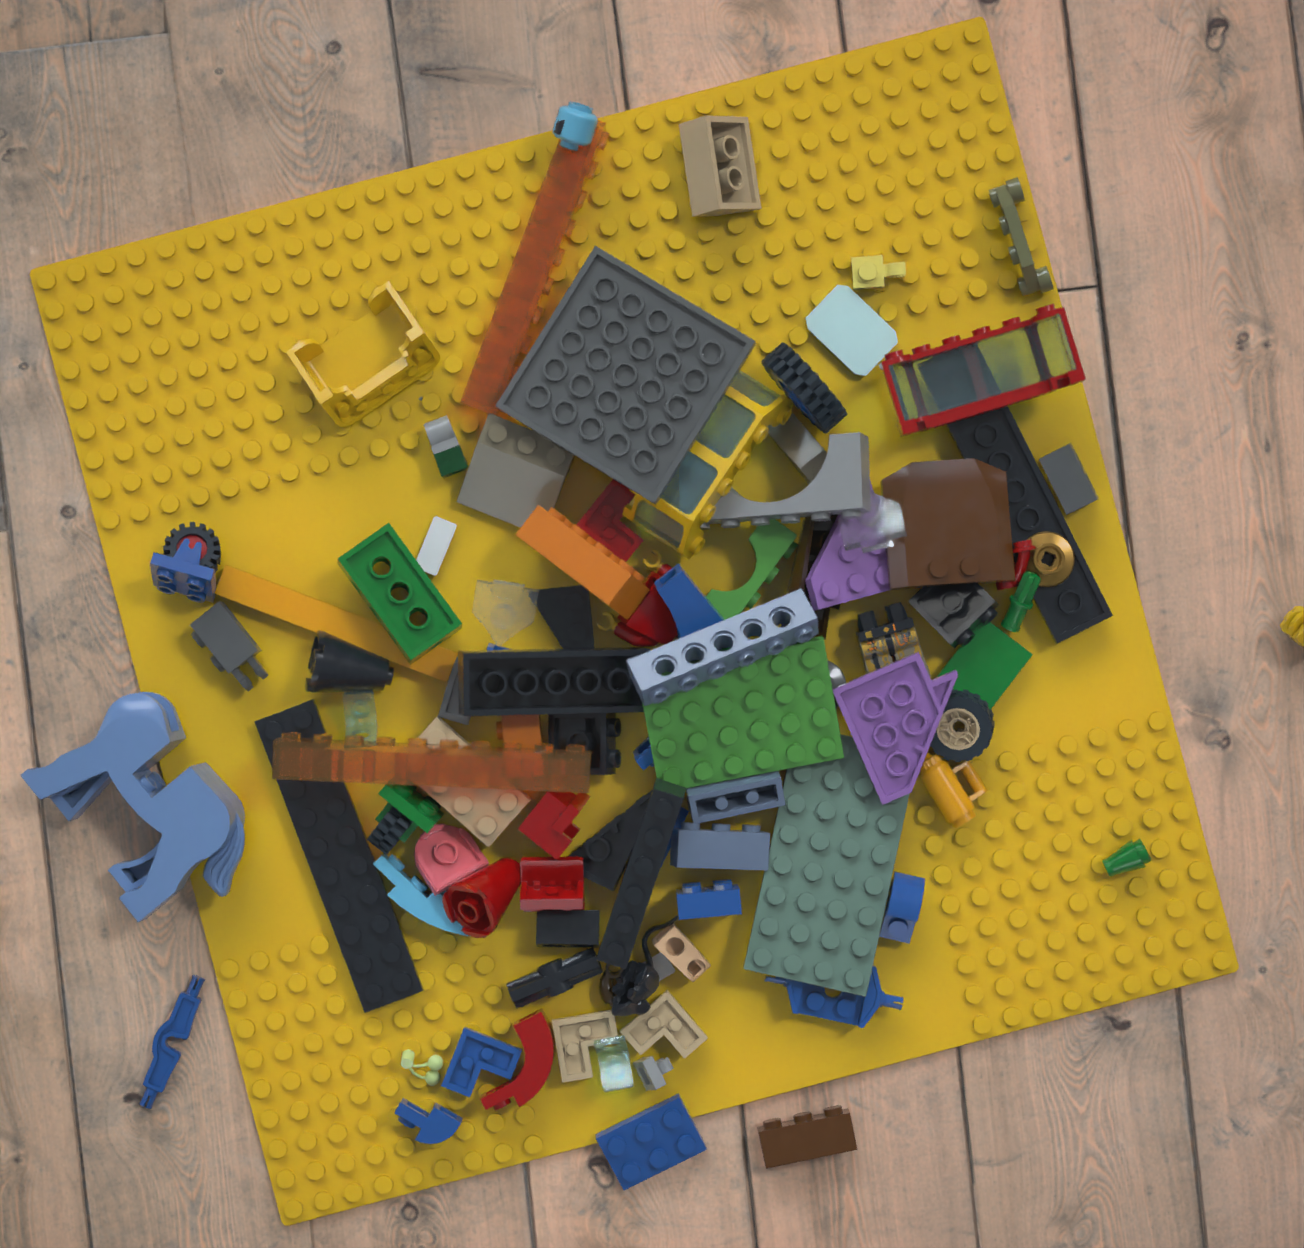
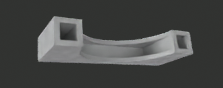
M861 432L829 435L827 456L818 475L806 488L790 498L776 502H755L742 497L732 487L725 497L721 496L716 503V511L711 520L707 523L704 522L700 528L708 530L710 529V524L720 523L722 528L740 527V522L751 521V525L764 526L769 525L770 520L781 519V523H799L800 517H811L812 521L831 520L830 515L842 514L843 519L861 518V513L871 512L868 437ZM704 445L705 447L709 448L710 450L718 454V449L710 445ZM691 452L687 454L679 467L680 511L685 514H691L718 474L716 468Z

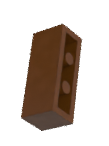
M841 1105L824 1108V1113L812 1115L811 1112H801L793 1115V1120L781 1122V1118H773L763 1121V1126L757 1127L766 1169L858 1150L849 1109H842Z

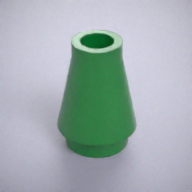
M1131 839L1111 856L1102 860L1109 876L1112 877L1117 874L1145 868V864L1150 862L1151 858L1141 839L1134 842Z

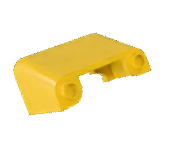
M389 281L382 286L376 287L371 292L367 302L371 311L322 345L314 339H302L294 347L286 351L321 406L339 427H347L354 424L431 371L440 361V354Z

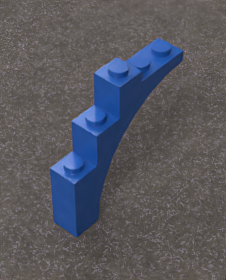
M679 563L654 582L657 591L671 611L676 624L678 639L725 620ZM649 736L633 751L635 761L643 770L648 766L654 767Z

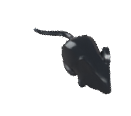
M677 915L666 923L649 928L644 934L642 949L646 964L631 960L627 968L621 972L622 983H617L612 988V992L616 994L613 998L612 1015H639L649 1011L650 1004L646 999L657 990L660 978L654 969L647 941L654 931L672 925L678 919Z

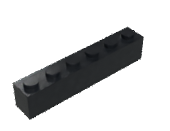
M656 778L596 960L623 969L627 968L684 799L686 787Z

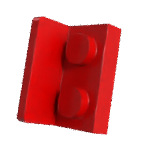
M553 857L521 858L520 910L524 912L585 910L582 857H559L557 860Z

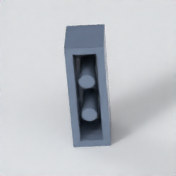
M779 771L686 788L685 791L689 812L694 824L786 805Z
M681 822V828H674L671 835L670 865L677 868L768 871L770 833L760 831L761 825L742 824V830H730L731 824L712 823V829H700V823Z

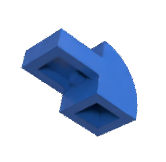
M894 871L879 937L910 944L915 922L918 921L925 878Z
M402 1098L394 1112L399 1116L398 1121L412 1129L415 1126L421 1128L415 1140L426 1144H436L450 1138L456 1132L463 1119L438 1103H435L429 1113L405 1098Z

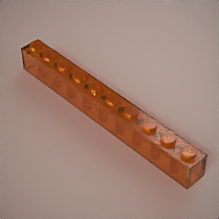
M598 120L591 144L587 146L579 145L577 151L560 146L561 140L559 139L460 403L462 405L498 416L499 411L503 412L495 405L520 366L517 363L521 353L526 355L530 348L533 337L528 336L532 324L538 325L544 309L539 307L543 295L549 296L555 280L550 277L554 266L560 267L566 251L561 248L565 237L571 238L577 221L573 220L572 217L575 209H582L588 192L583 190L587 178L593 180L599 162L594 161L598 149L604 151L610 133L605 132V122Z
M284 732L282 737H277L273 741L272 779L577 793L590 792L592 751H585V746L566 745V750L553 749V744L546 743L535 744L534 748H522V743L504 742L503 747H491L489 741H471V746L459 745V741L453 739H442L440 744H427V739L409 738L408 743L396 742L395 737L387 736L377 737V741H364V736L346 735L345 740H333V735L314 734L313 739L301 738V733Z

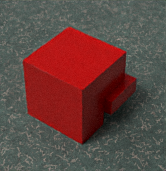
M556 780L518 827V830L557 860L580 831V828L572 823V821L591 796L582 789L577 794H574Z

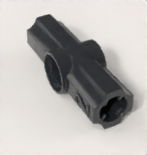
M594 948L578 952L565 959H555L539 966L532 973L507 982L509 994L516 1009L546 996L550 998L573 988V985L603 973L600 961L596 960L597 954Z

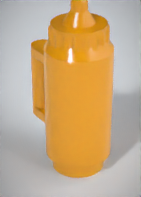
M927 752L919 772L920 778L948 823L951 822L954 828H957L976 816L972 810L974 808L972 801L988 790L970 761L964 760L955 767L950 768L947 761L943 760L941 755L936 753L932 755ZM959 770L962 771L974 791L970 796L966 794L954 774Z

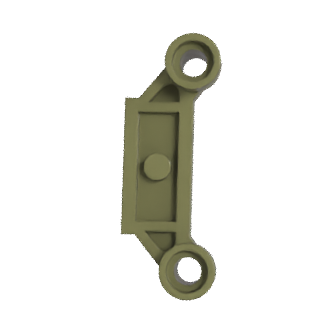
M1018 177L1005 181V185L988 190L993 207L1000 206L1003 216L998 219L1003 235L1009 234L1013 246L1008 247L1013 265L1019 264L1023 277L1017 279L1022 296L1038 291L1045 293L1054 290L1047 267L1044 266L1038 269L1034 267L1015 204L1025 201Z

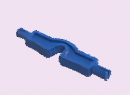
M192 975L186 992L182 991L170 1019L158 1029L152 1045L154 1058L144 1079L143 1085L147 1088L139 1103L143 1107L149 1098L146 1108L152 1109L158 1092L162 1093L165 1090L168 1080L181 1058V1052L169 1046L167 1038L171 1036L183 1040L189 1038L195 1015L202 1001L198 997L205 981L202 977L199 978L195 987L199 976Z

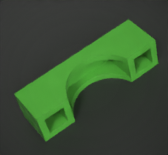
M776 519L770 520L769 525L757 526L748 539L756 559L755 569L749 581L742 587L732 591L711 589L706 596L725 620L740 614L745 607L752 609L761 596L757 592L763 582H766L768 585L771 583L780 570L775 567L782 556L788 559L798 546L794 542L797 534Z

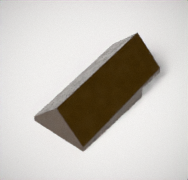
M830 515L831 520L812 521L811 517L803 518L787 594L802 588L810 605L811 601L805 580L838 515ZM840 604L814 611L818 619L819 633L814 637L823 636L824 640H826L830 609L840 610ZM780 624V625H779V627H786V626H788L787 624Z

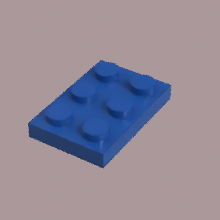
M679 1093L595 1134L596 1140L623 1190L707 1150L706 1144Z

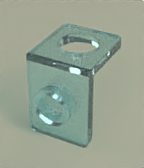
M344 692L342 698L346 722L345 746L375 745L377 743L378 723L374 692ZM358 733L369 734L368 737L362 739L353 737Z
M621 1035L595 1040L594 1046L598 1056L603 1091L609 1092L633 1087L634 1082L625 1036ZM609 1044H618L612 1047H604Z

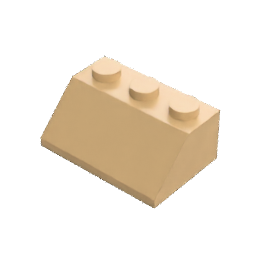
M702 116L680 123L679 130L692 217L720 216L761 209L748 117Z

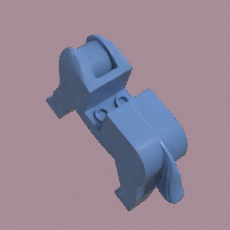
M154 692L133 693L119 698L108 709L94 740L61 755L45 767L27 769L20 775L40 800L50 797L68 821L78 819L113 781L120 794L132 809L151 827L162 834L156 846L143 857L119 862L108 869L125 891L119 899L138 922L147 919L180 892L195 868L206 858L208 860L204 866L203 878L220 897H225L230 892L233 876L242 858L245 844V812L242 802L206 762L190 766L167 786L158 773L149 770L186 739L173 704L164 696Z

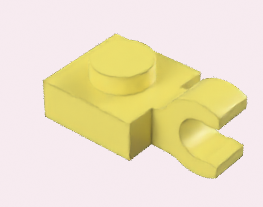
M883 255L851 257L853 290L884 288V278H899L906 275L905 262L883 264Z

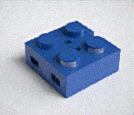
M731 879L713 881V886L701 887L700 882L683 883L682 889H676L679 920L742 914L740 888L738 884H732Z

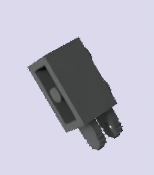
M219 601L190 624L194 630L191 633L192 637L201 648L207 646L212 652L213 656L210 659L220 672L226 670L228 674H233L245 690L250 691L253 688L251 680L240 669L245 663L248 662L252 666L258 677L265 679L269 676L255 657L262 651L224 602Z

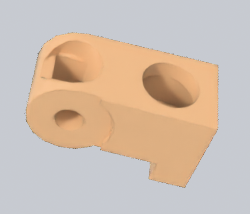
M674 923L663 928L652 939L653 945L692 982L711 966L710 962Z

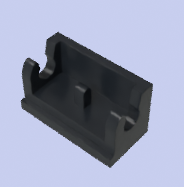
M599 910L537 911V947L599 948Z

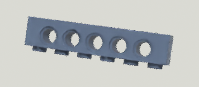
M801 588L627 660L629 676L644 706L651 703H660L666 700L668 696L680 691H689L706 680L718 679L730 670L740 666H749L757 659L769 654H778L786 647L795 643L809 641L819 634L818 619ZM779 624H787V625H788V626H786V627H777V625H779ZM750 636H759L757 639H748ZM721 648H730V650L725 652L719 651ZM692 660H701V662L696 664L689 663ZM664 672H671L668 676L660 675Z

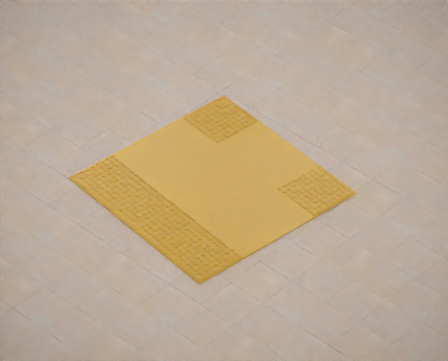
M983 17L968 19L597 118L598 122L591 144L587 146L579 145L577 151L560 146L561 140L554 136L552 130L48 264L30 271L32 286L140 692H154L167 698L175 707L186 735L184 741L159 761L164 782L167 786L190 766L206 762L238 796L244 807V851L234 873L230 892L225 897H220L203 878L204 866L208 858L195 868L190 875V880L281 1222L284 1225L297 1224L596 1144L598 1142L595 1134L678 1093L690 1116L693 1118L1216 978L1238 970L1239 964L1082 382L1008 407L1113 616L1056 644L1034 599L1032 600L1033 607L1027 611L1019 632H1011L1002 627L1001 622L1011 603L1009 597L1015 594L1017 587L997 590L996 583H978L999 604L995 609L998 614L991 623L1033 655L992 707L995 726L989 746L983 750L980 756H975L970 760L988 790L972 801L974 805L972 810L976 816L965 824L954 828L952 823H948L922 782L920 773L912 792L909 794L892 878L894 871L925 878L918 921L915 922L910 944L879 937L873 965L877 968L881 990L885 994L903 997V1003H899L902 1004L901 1010L885 1006L879 1007L864 1028L800 1013L794 1014L791 1009L787 988L783 984L765 982L767 974L743 969L764 870L677 868L670 865L669 850L659 870L629 961L645 962L642 938L646 931L653 926L670 921L676 915L678 916L676 889H682L683 883L700 882L701 887L713 886V881L731 879L732 884H738L740 888L742 914L679 920L678 917L674 924L710 962L711 966L692 982L671 962L675 972L660 980L657 990L646 999L651 1004L668 990L708 1036V1039L685 1059L665 1036H662L640 1055L620 1032L638 1014L615 1016L619 1041L589 1046L593 1078L562 1083L554 1037V1058L549 1076L540 1091L520 1107L513 1096L510 1098L511 1103L496 1111L493 1107L485 1110L480 1100L481 1094L509 1081V1079L481 1069L470 1097L441 1086L464 1027L521 1048L522 1052L511 1079L514 1078L525 1063L524 1047L513 1026L515 1021L543 1008L554 1036L552 1019L611 1010L612 1007L609 1004H605L599 994V983L603 973L573 985L574 987L559 995L550 998L546 996L517 1009L509 994L507 982L536 971V968L558 958L565 959L590 948L537 947V912H524L520 910L521 885L496 929L485 938L459 935L432 926L413 916L390 898L424 990L365 1013L254 722L312 699L315 700L366 838H368L379 824L375 818L388 803L378 793L395 775L400 778L402 776L407 777L417 786L416 791L423 797L430 796L398 768L395 763L430 723L438 717L448 682L389 661V666L394 667L391 685H385L383 691L306 692V678L311 679L312 673H309L308 663L314 638L317 636L316 632L217 594L213 603L208 601L198 603L188 599L187 595L177 592L166 594L153 586L150 561L154 552L164 555L163 546L165 545L166 537L171 536L170 531L173 528L178 531L179 525L183 523L185 527H190V522H195L196 527H199L200 523L206 525V530L211 528L214 531L215 537L218 536L220 543L221 562L220 565H217L218 570L215 573L216 587L225 565H229L380 623L339 567L337 558L390 523L408 550L417 559L433 518L438 516L456 524L457 527L437 575L425 573L462 623V628L438 646L456 653L463 650H487L489 643L513 650L563 649L529 596V590L577 586L581 584L515 534L520 527L456 502L467 470L446 478L441 476L431 449V443L424 428V423L447 415L468 465H470L489 413L531 429L499 410L495 405L595 246L755 340L756 345L741 370L780 395H785L784 391L769 376L770 374L766 372L761 361L782 342L791 347L819 375V378L829 387L828 389L835 394L836 398L845 408L847 415L828 433H823L802 414L801 410L794 403L791 407L792 413L826 452H828L829 435L861 432L868 437L870 481L875 497L881 496L880 481L911 462L963 459L946 425L900 437L897 427V416L883 371L879 367L880 362L866 376L855 375L807 329L805 318L837 285L849 286L853 290L851 257L883 255V264L905 262V277L884 278V288L858 289L853 291L896 331L898 343L889 353L903 350L904 355H912L913 348L930 344L931 349L943 345V339L955 335H960L961 340L973 336L972 331L978 328L990 326L991 331L1002 328V322L1011 318L1020 317L1021 322L1037 315L1036 309L1054 304L1055 309L1062 307L987 24ZM702 116L748 117L761 209L720 216L692 217L679 130L680 123ZM1016 177L1019 179L1025 201L1017 203L1015 206L1034 267L1038 269L1046 266L1054 290L1045 293L1038 291L1022 296L1017 281L1018 278L1023 277L1019 264L1013 265L1008 247L1013 246L1009 234L1003 235L998 219L1003 216L1000 206L993 207L988 190L1005 185V181ZM389 281L440 354V361L431 371L354 424L347 427H339L321 406L286 351L294 347L302 339H314L320 345L370 312L371 309L367 302L371 292L376 287L382 286ZM1056 317L1041 323L1038 326V331L1052 375L1058 376L1075 370L1060 318ZM1016 331L977 344L1001 393L1040 381L1030 344L1024 331ZM927 358L913 363L912 371L925 413L932 415L938 413L939 410L917 368L918 364L930 359ZM899 367L889 368L905 421L916 418L902 369ZM741 377L735 385H730L761 406H768L776 400ZM724 395L696 441L702 445H710L718 449L719 456L728 458L755 420V414L727 395ZM767 434L762 443L754 446L750 452L751 459L748 465L743 470H738L732 479L734 481L732 487L747 500L755 502L781 501L796 495L809 485L769 434ZM1072 443L1099 499L1066 515L1039 459ZM575 456L554 509L576 525L613 478ZM678 469L661 498L680 510ZM649 504L646 511L648 515L643 523L680 546L684 533L683 526ZM623 516L620 520L644 540L626 563L644 576L645 579L652 570L646 568L643 558L652 565L658 561V557L651 550H657L661 554L663 564L668 563L673 568L679 563L705 596L708 595L711 589L718 591L736 590L745 585L754 572L756 563L755 553L748 539L757 526L751 525V521L740 522V527L722 528L721 523L710 524V529L703 530V539H705L703 548L697 555L693 554L689 560L629 521L626 517ZM800 517L799 523H781L797 534L794 540L797 544L804 517ZM796 549L788 559L782 556L775 567L780 569L769 585L763 582L757 592L761 596L752 609L787 594ZM379 562L373 566V571L378 575H385L390 571V567L386 563ZM401 587L395 588L391 592L392 597L398 601L405 600L409 595L407 590ZM921 588L889 590L841 603L840 610L830 609L826 640H824L827 660L841 669L846 683L866 674L855 633L859 631L857 614L873 610L877 625L889 623L884 606L898 602L902 603L907 617H912L926 665H928L931 674L930 679L932 680L937 677L960 645L954 649L908 602ZM589 591L595 648L645 647L633 646L615 636L613 630H600L597 623L602 624L606 628L611 624L610 617L602 613H612L616 618L619 613ZM219 601L226 604L262 650L255 657L269 676L265 679L258 677L248 662L240 667L241 671L252 682L253 688L250 691L245 690L233 674H228L226 670L220 672L210 659L213 656L212 652L207 646L201 648L191 635L194 630L190 624ZM745 607L741 613L748 611L750 609ZM419 612L413 613L409 617L410 622L415 626H422L427 622L425 615ZM750 636V637H748V639H757V638H759V636ZM659 643L658 645H656V646H654V647H645V648H648V649H650V651H651V650H653V649H656V648H658V647L663 646L664 644ZM840 707L836 708L840 734L852 737ZM644 712L616 713V718H619L621 721V734L619 737H616V749L620 750L622 759L620 767L616 768V774L611 775L549 774L548 714H541L545 774L509 777L511 781L532 799L495 841L487 847L442 806L439 810L444 815L437 824L444 823L445 825L465 829L472 836L488 860L489 865L502 858H510L520 864L522 857H552L518 830V827L553 783L558 780L574 794H577L582 789L591 796L572 821V823L580 828V831L560 856L568 857L581 847L585 841L596 835L604 826L653 789L656 780L655 767L648 766L643 770L635 761L633 751L648 737ZM501 715L471 716L469 725L442 718L499 769V753L504 752L503 740H497L496 721H502ZM956 721L954 723L955 730H957L958 728L965 729V725L963 722ZM929 747L928 753L935 754L934 749ZM943 759L947 761L950 768H953L959 763H961L955 762V760L949 759V761ZM787 769L779 770L782 787ZM959 770L954 773L968 796L973 794L974 791L962 771ZM685 792L681 807L689 811ZM778 807L700 823V829H712V823L731 824L730 830H742V824L761 825L760 831L770 833L771 843ZM690 812L684 822H693ZM418 826L405 843L399 840L387 856L395 855L405 865L403 871L410 878L414 875L417 876L428 887L425 892L430 895L432 891L417 869L414 860L416 843L424 832ZM1131 839L1133 842L1141 839L1151 861L1145 864V868L1110 877L1102 860L1111 856ZM368 841L376 861L384 853ZM379 870L386 891L389 893L395 885ZM625 870L615 891H611L584 877L585 910H599V948ZM662 929L654 931L648 938L647 945L651 957L660 953L653 945L652 939ZM594 948L596 954L598 955L599 948ZM600 961L604 972L606 963ZM609 965V969L612 972L620 970V967ZM613 978V985H616V978ZM824 987L825 993L828 996L835 997L841 993V991ZM409 1049L415 1053L413 1062L415 1065L427 1063L433 1055L441 1056L443 1066L438 1070L440 1074L439 1083L430 1086L426 1083L425 1079L418 1078L409 1069L403 1068L401 1066L403 1051ZM647 1056H653L655 1061L668 1057L674 1069L662 1075L666 1085L657 1090H646L633 1062ZM428 1066L421 1068L412 1067L414 1072L421 1076H425L431 1070ZM402 1098H405L429 1113L435 1103H438L463 1119L456 1132L450 1138L440 1143L426 1144L415 1140L421 1128L415 1126L412 1129L398 1121L399 1116L394 1112Z

